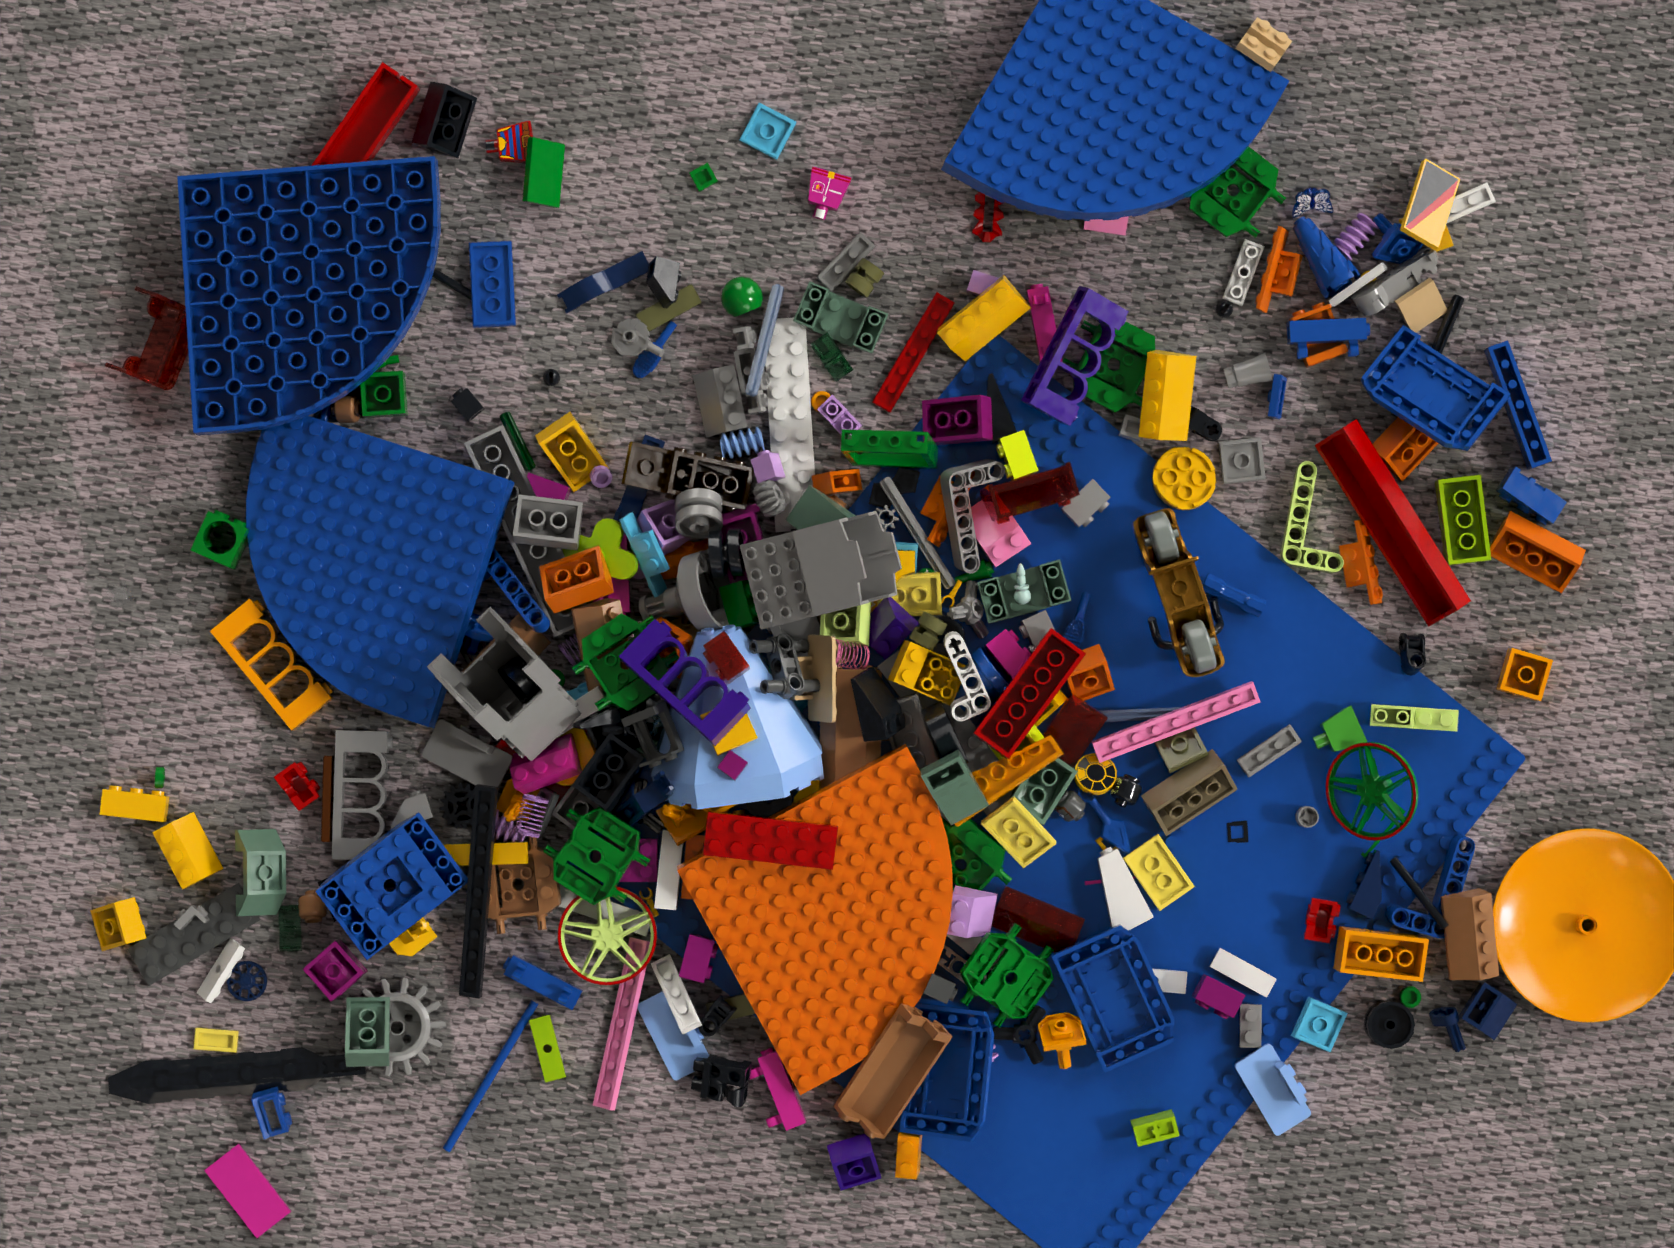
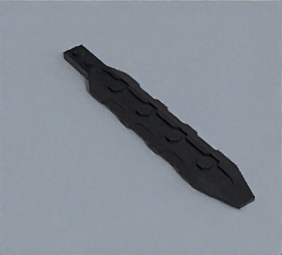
M297 1047L272 1052L254 1053V1051L240 1052L237 1055L215 1057L205 1055L196 1056L192 1059L143 1061L108 1077L109 1094L152 1104L189 1098L210 1099L215 1096L252 1095L253 1093L277 1086L279 1091L307 1090L322 1078L366 1074V1067H346L345 1054L321 1056L304 1047Z

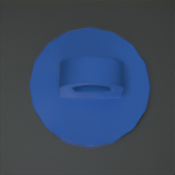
M472 613L465 633L464 652L474 655L480 641H492L494 639L476 621L481 616Z

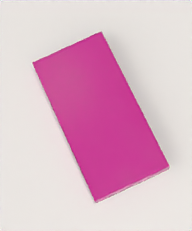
M237 1144L204 1170L256 1238L291 1212L240 1144Z

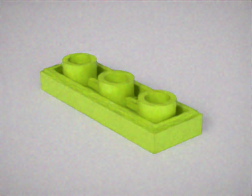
M550 1014L530 1019L529 1023L545 1083L567 1077ZM546 1044L552 1047L551 1052L544 1050Z

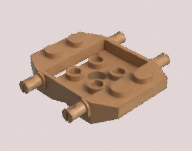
M528 836L530 846L528 864L498 865L502 908L499 907L495 865H492L488 918L496 921L497 934L506 933L504 920H507L506 918L533 915L537 917L538 930L547 929L545 916H548L550 912L561 905L560 885L553 880V858L543 853L544 850L541 847L538 848V840L535 837ZM517 878L522 879L524 882L522 890L515 888L514 882Z

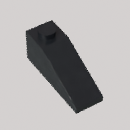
M991 373L987 377L986 396L991 397L993 440L991 441L994 444L1000 438L1017 433L995 378Z

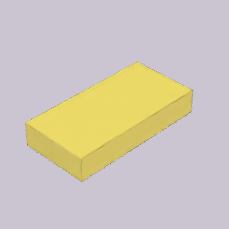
M195 1028L193 1049L237 1053L239 1031Z

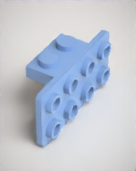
M663 991L638 1003L637 1009L672 1079L679 1080L695 1072L693 1071L695 1059L697 1057H709L702 1042L704 1036L700 1033L699 1028L685 1034L681 1033Z
M1271 1044L1263 1045L1235 1063L1236 1071L1276 1136L1283 1134L1310 1117L1311 1111L1306 1104L1307 1099L1304 1096L1307 1093L1300 1082H1296L1293 1077L1296 1075L1290 1064L1286 1065L1280 1060Z

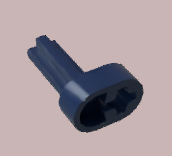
M1439 1007L1429 1013L1432 1025L1446 1026L1455 1052L1465 1050L1466 1047L1457 1023L1460 1020L1457 1009L1455 1007Z

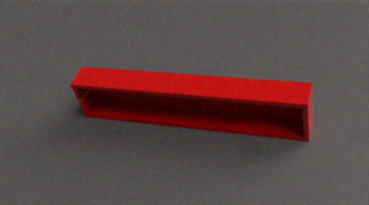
M382 62L311 166L372 161L420 92V88Z
M1358 420L1352 421L1314 445L1428 627L1471 601Z

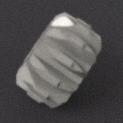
M773 480L763 481L754 487V500L766 517L779 515L785 510V497L779 489V485Z

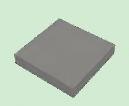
M1261 437L1218 442L1223 484L1266 480Z

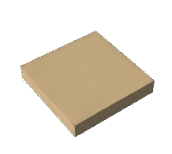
M1428 278L1395 300L1406 326L1414 332H1418L1447 313L1445 303L1431 278Z

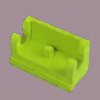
M1172 1109L1130 1120L1138 1147L1180 1136Z

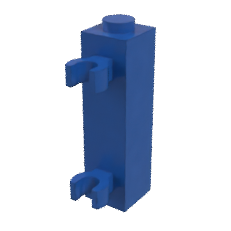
M1366 318L1299 320L1286 323L1287 345L1297 344V359L1308 357L1307 344L1348 342V357H1354L1359 355L1358 342H1364L1367 340V336H1370V324L1366 323Z
M513 955L512 958L508 957L503 965V969H505L503 975L571 1010L574 1009L583 991L517 955Z

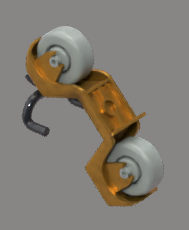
M1164 508L1138 517L1133 522L1135 537L1149 575L1153 576L1166 614L1171 641L1162 640L1156 617H1149L1148 624L1153 641L1158 648L1175 650L1179 665L1186 676L1201 677L1219 670L1225 663L1216 636L1222 631L1224 620L1217 598L1211 597L1208 603L1195 565V561L1199 558L1198 556L1192 557L1191 553L1187 550L1173 510Z

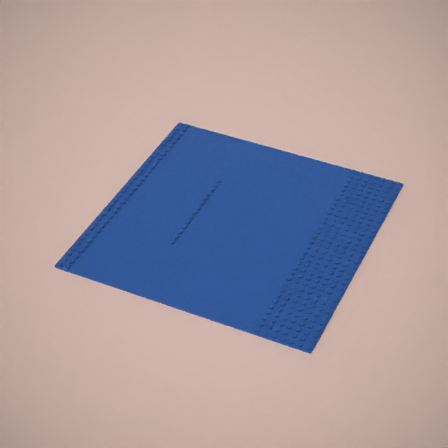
M998 334L968 360L938 399L972 395L986 396L987 377L989 374H993L1016 431L1024 430L1039 471L1034 475L1012 482L1011 478L1007 479L1004 474L1002 479L971 487L969 490L971 507L993 492H996L1031 542L1030 546L994 568L992 578L1017 572L1020 563L1025 570L1060 559L1072 601L988 624L984 610L981 620L989 633L982 639L977 637L971 625H966L965 622H960L956 619L965 631V644L971 657L978 647H982L987 651L984 646L1005 629L1008 632L1012 630L1019 638V641H1017L1019 646L1028 649L1030 643L1028 638L1023 639L1019 627L1022 626L1020 622L1044 610L1047 611L1055 631L1063 636L1066 625L1070 619L1076 616L1082 593L1091 594L1083 619L1086 628L1080 649L1083 650L1100 644L1108 663L1115 690L1074 704L1067 682H1065L1060 690L1068 699L1037 726L1044 738L1050 735L1053 736L1064 753L1059 759L1074 769L1078 760L1084 755L1095 753L1091 741L1147 720L1062 724L1060 719L1062 712L1184 707L1250 681L1254 682L1260 699V703L1195 727L1207 752L1211 749L1215 751L1226 766L1238 790L1168 836L1164 834L1148 810L1141 795L1182 768L1169 773L1154 743L1110 759L1115 764L1117 778L1127 774L1140 781L1139 784L1142 787V791L1135 805H1127L1124 808L1115 804V799L1110 794L1112 789L1105 794L1096 795L1098 803H1100L1109 818L1124 820L1131 852L1156 834H1159L1195 886L1159 911L1137 878H1134L1153 918L1134 927L1129 932L1139 939L1152 969L1187 972L1186 994L1163 992L1175 1018L1174 1042L1104 1073L1083 1024L1086 1045L1071 1047V1067L1068 1069L1059 1068L1056 1050L1044 1052L1039 1032L1036 1033L1038 1040L1035 1042L1044 1060L1035 1065L1032 1064L1025 1049L1020 1048L1019 1044H1013V1040L994 1039L993 1044H995L996 1048L993 1049V1052L998 1053L999 1056L991 1063L986 1121L974 1141L968 1142L922 1135L921 1150L1042 1248H1137L1254 1101L1234 1065L1259 1048L1239 1047V1009L1234 1018L1229 1016L1228 1019H1225L1214 1013L1215 1008L1209 1006L1207 1010L1194 1003L1196 999L1192 997V994L1203 973L1246 995L1241 1004H1262L1261 1047L1267 1043L1271 1044L1280 1060L1284 1063L1301 1042V1040L1292 1037L1291 1034L1308 996L1330 1005L1354 975L1340 973L1333 968L1339 926L1388 932L1394 924L1390 923L1386 918L1387 909L1393 905L1408 908L1416 898L1390 861L1397 857L1419 887L1423 889L1445 861L1452 838L1456 835L1465 836L1525 761V756L1420 671L1412 676L1405 674L1401 668L1400 655L1209 502H1205L1202 506L1192 510H1178L1165 504L1156 494L1152 482V473L1157 461L1130 439L1118 436L1120 431L1081 401L1076 404L1080 408L1077 418L1072 422L1071 426L1062 424L1022 402L1021 399L1038 366ZM1051 378L1047 389L1062 397H1067L1071 394L1069 390L1054 378ZM923 418L912 431L923 432ZM918 436L917 441L923 442V436ZM989 440L937 445V469L905 468L920 472L915 493H905L901 496L927 537L930 535L936 521L922 515L920 512L939 476L946 469L984 459L995 460L1005 465L1004 457L999 458L996 449L997 444H999L998 442L992 444V441ZM994 465L990 468V474L994 471ZM882 467L848 511L857 516L873 512L876 508L883 510L882 507L869 505L873 483H879L886 477L892 479L896 475L898 468ZM955 475L951 479V481L955 482L956 479ZM1094 479L1111 497L1107 500L1109 505L1101 513L1097 510L1092 515L1094 520L1086 527L1081 525L1078 528L1061 509ZM891 504L890 509H888V510H890V511H892L893 509H895L892 504ZM1164 508L1174 511L1187 550L1191 553L1192 557L1198 556L1199 558L1195 561V565L1202 585L1208 573L1241 591L1267 600L1260 617L1244 611L1240 606L1223 598L1216 597L1224 620V627L1216 636L1225 663L1219 670L1201 677L1186 676L1179 665L1175 650H1164L1155 645L1148 624L1149 617H1156L1162 640L1171 641L1166 614L1153 576L1149 575L1135 537L1133 522L1140 516ZM897 511L893 513L894 517L899 518V520L893 522L895 527L893 530L887 527L886 532H893L895 542L916 543ZM881 514L880 519H883L885 524H889V518H886V514ZM961 517L958 520V526L962 523ZM948 531L947 537L940 547L932 545L955 581L954 577L966 572L957 569L954 565ZM966 538L962 539L961 546L965 544ZM977 543L980 561L982 559H985L986 562L989 561ZM919 547L916 573L923 568L932 569ZM969 558L965 560V567L969 563ZM987 579L975 580V581H976V582H980V581H984V580H987ZM967 582L961 584L954 597L955 603L952 607H955L960 603L961 598L965 597ZM941 584V601L944 596L949 595L954 586L944 589ZM978 588L977 599L980 600V602L982 603L981 595ZM1205 592L1209 603V599L1214 596ZM950 598L944 599L942 615H947V612H949V606L952 604ZM912 616V617H913L915 620L918 621L921 616ZM760 624L755 625L747 635L750 641L766 640L768 637H774L773 634L768 632L767 628L761 630ZM911 633L907 636L905 640L910 642L913 641L909 638ZM939 635L937 637L939 640L938 642L942 643L944 640V636ZM903 642L889 657H891L893 654H895L897 651L901 649ZM870 645L868 646L870 651L868 665L873 666V668L877 667L885 659ZM860 647L858 649V658L855 662L856 666L859 663L860 658L862 660L863 665H865L867 660L866 647ZM759 653L764 659V661L767 663V665L770 667L767 654ZM961 657L957 662L965 665L968 662V658ZM882 674V680L895 698H899ZM997 699L991 702L987 711L970 718L976 728ZM1371 704L1459 710L1458 732L1370 726ZM807 705L803 709L802 714L820 738V722L808 719ZM1350 705L1367 742L1387 745L1401 754L1412 768L1418 785V805L1411 822L1397 835L1380 840L1371 851V853L1374 850L1380 851L1382 901L1373 920L1348 909L1346 899L1350 891L1354 892L1358 885L1355 883L1359 872H1364L1367 866L1364 864L1366 858L1361 854L1362 852L1365 854L1375 841L1362 839L1349 833L1333 816L1326 797V778L1332 762L1343 750L1332 752L1329 745L1317 749L1313 741V737L1323 733L1320 727L1321 723ZM1290 724L1302 742L1248 778L1236 760ZM881 741V756L893 750L890 741ZM1363 749L1364 759L1366 760L1365 749ZM1371 749L1379 776H1385L1403 768L1388 753ZM1359 750L1351 753L1342 761L1335 777L1362 779ZM1366 760L1367 774H1370ZM649 765L644 766L636 778L646 779L648 781L647 786L653 782ZM1403 772L1390 779L1395 783L1407 776V773ZM1073 779L1067 791L1074 790L1077 793L1078 786L1075 779ZM1409 779L1393 789L1392 794L1389 795L1396 804L1406 811L1403 814L1405 817L1409 811L1412 797ZM635 781L611 813L617 810L634 794ZM1334 782V785L1355 790L1357 785ZM796 789L791 790L792 802L794 801V796L799 792ZM1334 789L1335 800L1339 810L1352 824L1361 796ZM1081 790V796L1084 799L1092 797L1093 793H1086ZM669 800L664 801L663 803L652 809L651 813L654 814L657 818H659L656 814V810L663 807L665 804H668ZM1085 802L1084 816L1078 821H1064L1055 809L1053 810L1046 823L1042 826L1056 840V845L1025 868H1022L1006 851L1002 867L1004 868L1003 871L1012 880L1006 885L998 877L994 876L981 890L998 894L990 933L1006 934L1013 924L1016 923L1022 927L1015 937L1016 942L1035 956H1038L1046 945L1054 950L1051 953L1052 955L1111 928L1102 883L1085 885V881L1101 880L1097 858L1101 856L1099 852L1103 851L1095 841L1101 836L1103 823L1088 802ZM746 803L738 804L726 812L733 814V811L746 810V813H750ZM1384 803L1383 805L1392 813V811ZM1365 805L1363 806L1361 814L1358 817L1357 822L1355 824L1356 828L1367 808V806ZM1303 806L1313 807L1319 814V820L1313 827H1302L1295 820L1296 811ZM1375 806L1362 830L1370 833H1383L1392 821L1386 815L1381 821L1384 813ZM983 810L975 816H973L972 818H970L987 834H989L996 842H998L981 825V820L987 817ZM1247 821L1249 842H1228L1227 823ZM638 822L635 823L632 827L640 831V838H658L659 868L662 832L657 834L646 824L642 823L640 825ZM1243 825L1231 826V839L1244 838ZM706 830L702 831L698 835H705ZM597 831L596 834L598 836H600L601 838H607L606 836L602 835ZM1104 839L1101 841L1106 848L1111 847L1113 849L1115 847ZM686 841L683 846L682 863H684ZM1118 849L1122 858L1128 855L1127 853ZM956 860L957 868L965 869L967 867L965 860ZM567 861V862H569L570 864H572L573 866H575L576 868H578L579 870L583 871L584 873H586L587 875H589L590 877H592V875L588 874L587 872H585L584 870H582V869L579 868L578 866L574 865V864L571 863L570 861ZM1128 867V869H1129V871H1130L1132 877H1134L1135 875L1132 873V871H1131L1130 868ZM680 877L677 910L657 909L659 915L654 917L657 927V938L684 958L690 933L712 939L714 937L694 900L681 899L683 880ZM619 882L616 886L627 889L640 897L639 892L641 891L645 898L650 895L648 890L650 888L653 892L652 899L655 905L657 882ZM614 897L610 898L611 901L643 912L640 906L628 897L624 899L623 904ZM1311 897L1335 901L1340 904L1339 917H1334L1333 925H1336V933L1334 938L1331 937L1330 944L1304 939L1307 925L1305 920L1308 905L1311 904ZM1401 911L1395 913V921L1402 915ZM946 936L944 945L967 961L971 955ZM718 946L715 959L711 958L709 965L713 966L709 980L730 997L743 994L744 992ZM943 948L940 958H944L947 961L944 965L948 967L950 961L956 956L951 954L949 958L945 954L946 949ZM1219 948L1277 979L1267 998L1209 967ZM1050 955L1046 961L1049 962L1048 965H1050L1054 979L1036 1005L1046 1011L1043 1018L1046 1015L1064 1012L1079 1017ZM955 961L952 965L953 971L960 973L964 963ZM937 964L934 973L955 982V988L958 989L953 1001L949 1000L946 1004L923 993L918 1003L985 1011L989 1017L992 1029L993 1027H998L992 1022H994L1000 1010L979 995L978 997L974 996L968 1006L962 1003L960 1000L968 991V987ZM1014 972L1008 973L1005 978L1006 982H1011L1014 979ZM1006 1018L1001 1027H1014V1024H1020L1022 1020L1025 1021L1027 1018ZM1028 1029L1025 1031L1020 1030L1019 1034L1021 1037L1019 1038L1021 1040L1024 1037L1028 1039L1030 1036L1028 1032L1030 1031ZM863 1060L832 1079L843 1088H846ZM1172 1109L1180 1136L1138 1147L1130 1120ZM901 1115L893 1126L898 1132H900Z

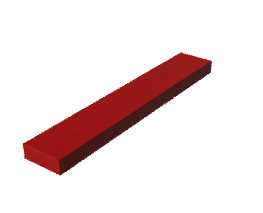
M936 292L872 403L891 413L937 335L938 328L944 323L955 302Z

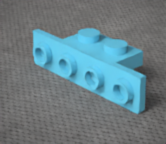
M628 513L620 519L622 530L626 533L630 547L635 553L639 567L648 582L649 589L652 591L654 598L658 597L667 589L661 573L666 572L670 567L653 529L642 533L634 513Z

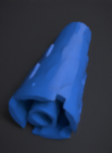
M1303 216L1294 222L1295 227L1293 230L1299 240V246L1309 262V266L1316 279V284L1325 299H1328L1329 296L1337 295L1351 285L1352 281L1350 279L1352 277L1356 280L1361 277L1353 263L1346 259L1338 248L1332 244L1323 230H1320L1310 218L1306 219Z

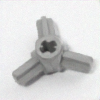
M970 580L966 584L965 597L961 598L960 603L955 607L949 608L947 616H950L952 620L958 619L960 622H965L966 625H971L977 637L982 639L989 632L981 620L984 609L980 600L977 599V582Z

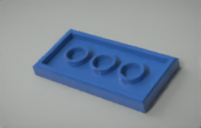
M512 241L469 243L473 328L516 326Z

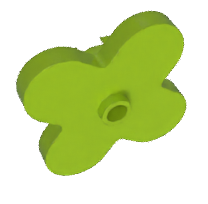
M605 518L597 522L591 537L580 535L578 551L563 549V554L567 557L599 545L610 575L616 579H630L638 570V561L635 555L623 550L620 546L623 539V530L621 524L614 519Z

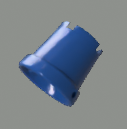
M978 647L972 653V660L990 701L993 702L1000 697L1011 681L984 648ZM969 677L966 680L968 687H972L977 683V678ZM962 684L954 700L966 695ZM977 697L974 704L976 706L984 705L985 697ZM959 705L963 711H966L965 706Z

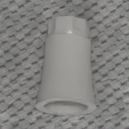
M1266 353L1244 362L1233 364V367L1223 369L1228 388L1273 381Z

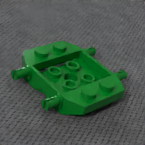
M1248 147L1234 164L1263 186L1262 188L1230 166L1214 182L1190 196L1189 210L1224 237H1229L1241 231H1247L1256 238L1260 231L1250 224L1251 218L1267 198L1272 197L1280 205L1286 199L1275 188L1279 169ZM1229 185H1236L1238 187L1239 193L1236 196H1230L1227 193Z
M1085 320L1083 321L1080 328L1091 333L1092 338L1089 343L1094 344L1101 337V325L1095 326ZM1125 322L1120 330H1115L1114 341L1141 354L1142 357L1140 358L1112 343L1109 348L1099 351L1101 354V366L1095 376L1124 390V392L1093 376L1086 378L1088 390L1085 398L1115 413L1130 403H1135L1142 407L1143 398L1138 396L1136 391L1145 376L1147 352L1155 350V336L1128 322ZM1085 350L1079 363H1074L1064 358L1063 363L1079 371L1086 366L1088 353ZM1110 359H1117L1119 361L1120 367L1118 370L1112 371L1109 369L1108 361Z
M621 613L582 639L584 659L572 667L576 675L586 668L591 669L606 692L604 698L595 702L599 711L609 704H614L630 712L657 694L631 669H622V661L619 658V655L654 620L652 615L638 623ZM631 634L634 635L633 638L626 641L625 643H623L622 645H620L619 647H617L601 659H597L599 655L606 652L607 650H609L610 648H612L613 646H615ZM675 650L662 658L658 654L645 669L659 681L669 670V664L679 659V656Z
M601 806L585 815H580L570 808L566 816L576 822V827L561 851H557L549 845L543 851V853L553 858V880L592 905L599 903L607 897H614L623 904L627 895L617 890L616 886L632 861L636 860L646 867L651 860L639 851L640 831L606 811ZM589 826L623 847L625 851H621L588 829ZM593 850L600 852L601 860L599 862H593L590 859V853ZM567 861H570L571 863H573L574 865L578 866L579 868H581L582 870H584V871L587 872L588 874L592 875L593 877H595L596 879H598L599 881H601V882L604 883V884H601L600 882L596 881L595 879H593L592 877H590L589 875H587V874L584 873L583 871L579 870L578 868H576L575 866H573L572 864H570V863L567 862Z
M941 816L948 838L952 862V882L957 886L982 890L994 876L998 877L1006 885L1012 880L1003 871L1004 868L1002 866L1006 850L972 819L956 827L955 824L950 825ZM956 860H965L967 867L965 869L957 868Z
M1016 923L1013 924L1006 934L987 932L960 970L961 976L968 987V991L960 1001L968 1006L973 997H978L979 995L1000 1010V1013L992 1022L999 1028L1006 1018H1027L1054 979L1050 965H1048L1049 962L1046 961L1054 950L1046 945L1041 954L1035 956L1022 947L1015 939L1018 932L1022 929ZM1006 948L1007 950L999 958L998 963L993 968L991 973L988 974L987 979L984 981L983 984H981L980 982L982 981L986 973L989 971L995 960L998 958L1002 950ZM1014 972V979L1011 982H1006V975Z

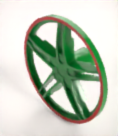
M1362 742L1346 748L1332 762L1326 778V797L1333 816L1349 833L1366 840H1384L1397 835L1411 822L1418 805V785L1412 768L1396 750L1377 742ZM1363 749H1365V756L1370 774H1367L1366 760L1364 759ZM1371 749L1388 753L1403 768L1385 776H1379ZM1359 750L1362 779L1335 777L1342 761L1351 753ZM1403 772L1407 773V776L1395 783L1390 779ZM1409 779L1412 797L1409 811L1405 817L1389 795L1392 794L1393 789ZM1334 782L1357 785L1356 790L1334 785ZM1334 789L1361 796L1352 824L1339 810L1335 800ZM1384 803L1392 811V813L1383 805ZM1365 805L1367 806V808L1356 828L1355 824L1357 822L1358 817L1361 814L1363 806ZM1375 806L1397 826L1383 833H1370L1362 830ZM1395 815L1401 821V823H1399L1393 816Z

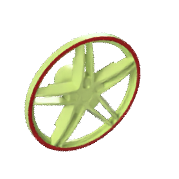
M621 887L616 888L637 903L643 910L642 913L616 922L610 897H607L606 905L609 918L602 919L600 901L597 903V924L570 922L567 920L572 910L584 900L577 896L566 907L560 919L558 945L564 961L575 974L594 984L615 985L634 978L648 965L656 948L657 927L651 910L640 897ZM646 915L647 920L626 931L623 930V924ZM649 923L651 932L650 945L646 956L640 962L623 938ZM565 926L592 929L591 935L566 930ZM565 933L591 940L594 943L582 970L573 962L568 954L565 944ZM620 946L637 963L638 966L636 968L617 951ZM597 948L602 953L590 973L587 974L585 970ZM608 951H611L632 970L628 974L616 978L592 976Z

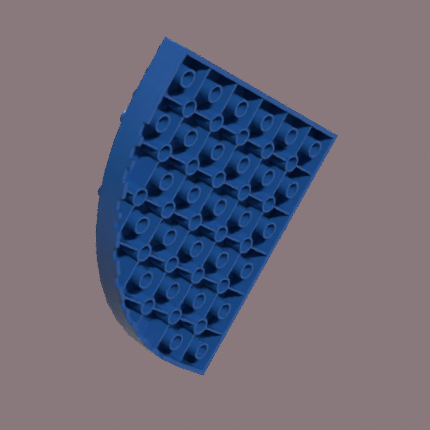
M1039 0L948 154L941 170L1003 204L1005 202L1015 206L1017 209L1035 212L1037 215L1043 216L1045 214L1054 216L1056 219H1082L1084 221L1095 219L1117 220L1121 217L1140 216L1159 208H1166L1181 199L1192 196V194L1211 184L1217 177L1228 170L1252 144L1272 113L1289 80L1274 71L1269 72L1246 55L1149 0Z
M435 156L177 176L194 434L201 436L269 429L297 421L328 407L348 395L366 381L390 357L407 334L420 311L430 287L437 261L441 232V200L438 160Z
M311 416L269 429H262L249 474L246 497V528L249 529L247 534L249 553L256 581L266 606L280 631L295 651L316 673L340 691L365 705L390 715L435 728L447 689L427 666L441 653L454 666L456 664L515 482Z

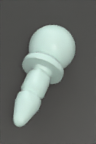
M1020 563L1017 568L1018 576L1017 585L1014 586V589H1016L1014 599L1018 604L1024 605L1030 601L1031 593L1028 590L1029 584H1025V570Z

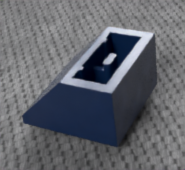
M1480 981L1459 1014V1018L1495 1040L1517 1004L1489 984Z

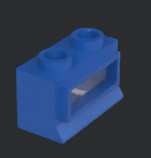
M278 1086L253 1093L251 1101L263 1139L289 1132L292 1119L290 1113L285 1112V1096L283 1092L279 1093Z

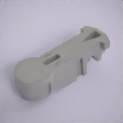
M1429 247L1418 251V254L1356 291L1351 298L1358 310L1364 316L1373 315L1421 284L1420 276L1423 274L1421 270L1433 275L1437 273L1438 256L1436 250L1434 251Z

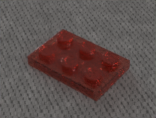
M1071 693L1043 733L1044 738L1050 735L1053 736L1064 753L1059 759L1073 768L1108 717Z

